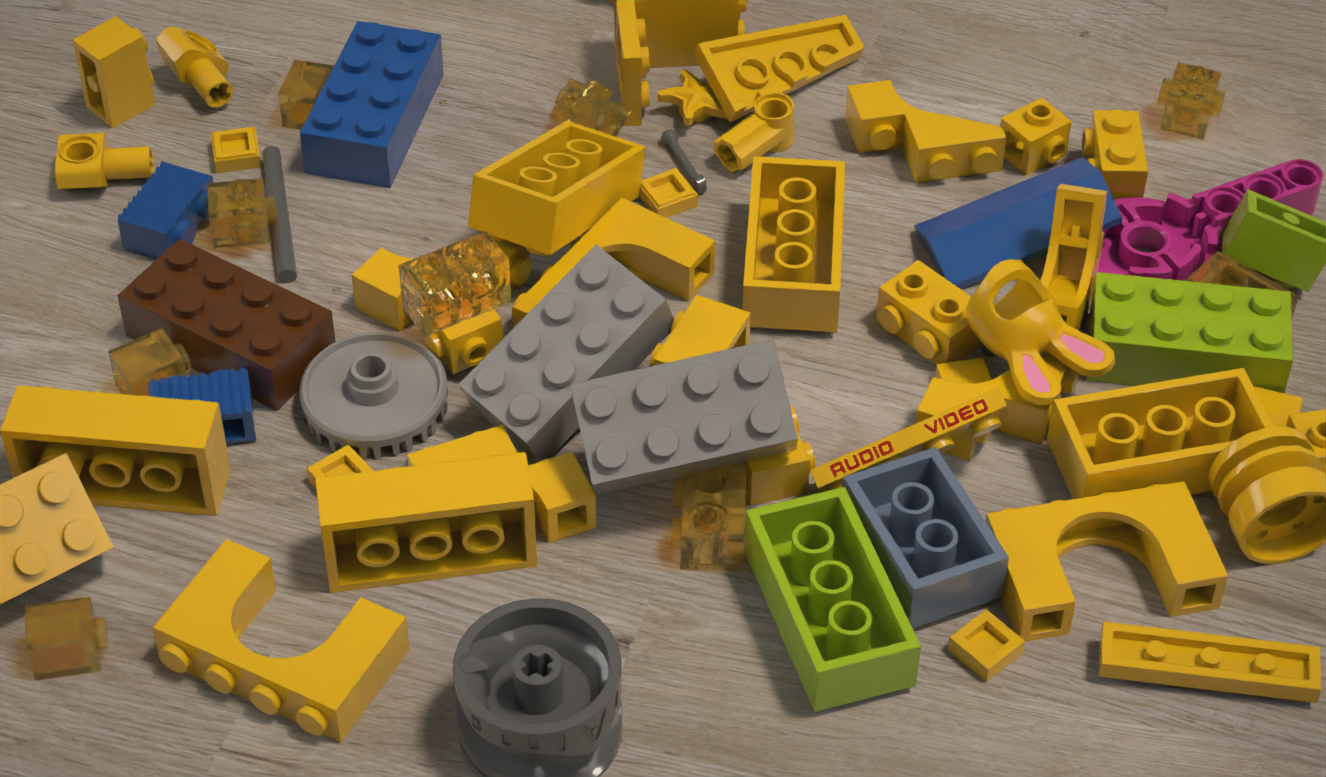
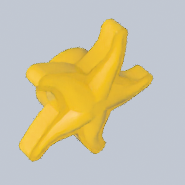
M688 70L680 71L679 79L683 83L682 87H672L658 91L657 101L678 105V112L683 117L685 125L690 126L693 122L706 121L711 116L728 119L710 85L702 83Z

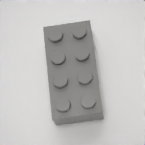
M595 245L458 385L475 411L494 427L503 425L511 441L538 463L543 459L550 458L579 428L570 384L635 370L654 350L656 345L661 343L670 334L674 317L664 297L598 245Z
M774 339L570 384L591 482L596 495L797 449L798 438Z

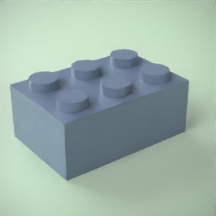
M936 447L843 477L842 487H845L912 628L1003 597L1009 556Z

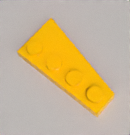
M841 15L698 43L693 55L729 122H732L754 111L755 101L760 96L771 92L786 95L859 59L865 47L847 15Z

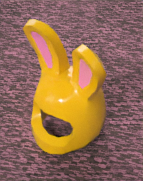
M1008 259L999 262L991 268L967 304L966 314L971 329L991 352L1008 360L1012 378L1019 395L1031 403L1051 405L1054 399H1059L1062 386L1059 380L1040 356L1043 352L1051 353L1060 362L1087 377L1104 375L1115 364L1114 351L1107 344L1065 323L1050 292L1021 260ZM1018 280L1002 299L993 304L997 293L1007 282Z

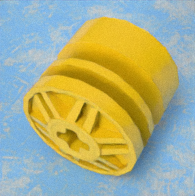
M1288 426L1267 427L1253 431L1230 443L1215 458L1208 471L1209 486L1218 499L1221 510L1229 518V526L1242 552L1249 560L1262 564L1284 563L1301 558L1326 543V474L1322 471V464L1314 454L1313 447L1302 431Z

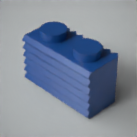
M161 161L160 167H156V171L151 174V178H147L146 185H142L137 195L133 196L132 202H128L127 208H124L122 214L118 215L117 221L123 247L127 251L132 250L135 254L140 252L143 256L149 255L152 259L154 257L158 259L178 239L192 244L195 239L196 229L204 219L210 220L218 208L219 199L215 193L213 176Z
M243 367L239 371L223 369L216 372L212 371L209 375L202 372L199 376L191 374L189 377L184 375L169 376L167 378L162 377L159 381L151 379L148 382V393L152 397L218 402L226 444L257 440L253 400L247 369Z

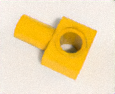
M175 26L164 29L155 40L161 58L177 78L183 83L192 85L210 107L218 108L227 104L233 95V87L225 78L229 64L219 53L216 46L208 38L190 30H184Z
M105 132L59 135L55 161L57 189L108 187V180L151 178V174L154 173L151 146L109 148Z

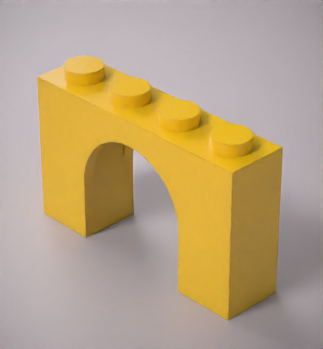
M621 198L582 238H577L573 241L568 252L555 265H550L546 268L541 279L527 293H522L518 296L513 304L511 315L515 327L595 245H598L639 279L690 301L714 275L715 240Z
M1184 481L1163 485L1153 484L1145 488L1120 492H1104L1096 496L1071 500H1055L1047 504L1016 509L1006 508L998 512L986 514L985 522L1009 556L1002 601L1014 632L1024 639L1025 642L1070 634L1076 600L1059 559L1069 551L1083 546H1111L1126 551L1140 560L1149 570L1170 617L1220 609L1228 574Z
M226 539L152 627L159 659L174 672H187L206 681L213 689L220 693H233L252 702L256 708L266 714L281 715L298 723L303 730L312 735H324L341 743L409 652L407 618L360 597L332 635L314 650L288 658H273L257 654L246 648L240 642V638L248 625L276 592L271 558Z

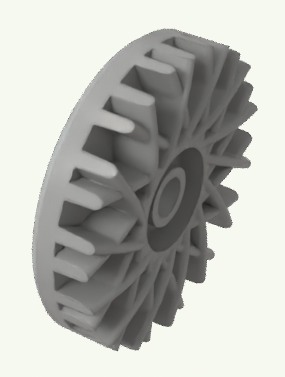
M361 333L343 338L329 345L308 364L299 386L304 423L308 422L311 435L316 434L318 443L321 444L327 437L330 448L334 452L346 445L359 447L360 457L366 459L370 451H372L375 459L379 460L381 458V447L392 445L394 455L400 453V447L410 452L413 448L412 437L418 434L425 442L428 438L427 434L434 435L436 433V418L443 421L445 417L444 412L448 411L447 377L439 358L422 343L395 333Z

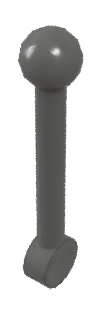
M667 129L661 135L662 143L672 149L690 177L696 193L706 192L707 185L702 174L698 175L678 144L677 133L672 129Z

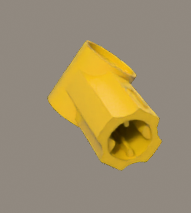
M778 92L766 93L760 96L755 101L753 114L714 141V153L720 159L722 166L735 173L738 170L742 171L753 163V156L761 157L768 151L780 152L788 149L793 144L795 138L793 100L788 95Z

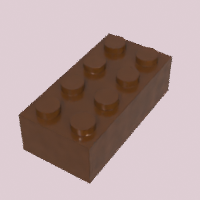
M178 239L117 295L127 337L207 375L212 371L216 372L223 369L239 371L243 367L248 370L252 399L276 411L299 390L302 375L311 360L323 349L336 342L331 310L182 239Z

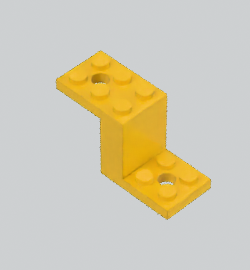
M614 0V45L624 127L642 126V108L650 106L648 81H642V79H646V73H650V68L699 66L693 55L698 43L745 34L744 20L739 19L741 12H746L747 0Z

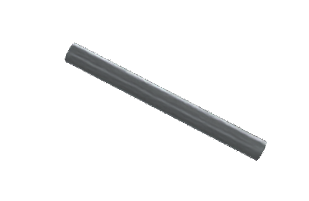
M269 146L262 151L277 272L281 282L291 283L296 280L297 271L281 154L277 147Z

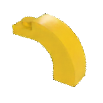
M1060 184L1056 191L1051 236L1041 282L1052 295L1065 323L1082 332L1091 304L1096 272H1098L1104 238L1102 228L1108 191Z

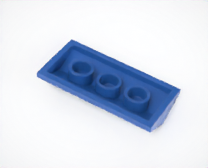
M1081 157L916 224L914 229L940 275L962 289L982 281L991 268L999 262L1013 259L1026 263L1048 254L1056 191L1060 184L1108 191L1102 231L1123 222L1119 209L1100 170Z

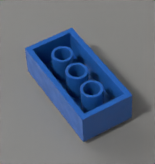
M357 21L300 131L306 174L391 188L444 75L441 34L381 25L374 22Z

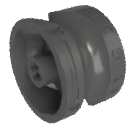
M543 598L518 600L496 607L481 616L467 629L456 648L452 672L456 690L455 705L460 748L467 765L477 777H600L616 757L622 740V703L620 699L622 659L618 643L610 629L598 617L582 607L565 601Z

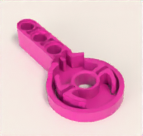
M1294 159L1194 194L1192 199L1183 198L1169 192L1166 202L1143 197L1115 199L1114 201L1122 216L1123 223L1102 231L1104 236L1107 235L1108 237L1103 240L1098 272L1209 283L1216 252L1222 250V233L1247 189L1312 216L1323 181V171L1314 162L1305 159ZM1134 247H1144L1155 252H1141L1134 249ZM1197 269V271L1193 274V276L1189 278V276L1192 274V272Z

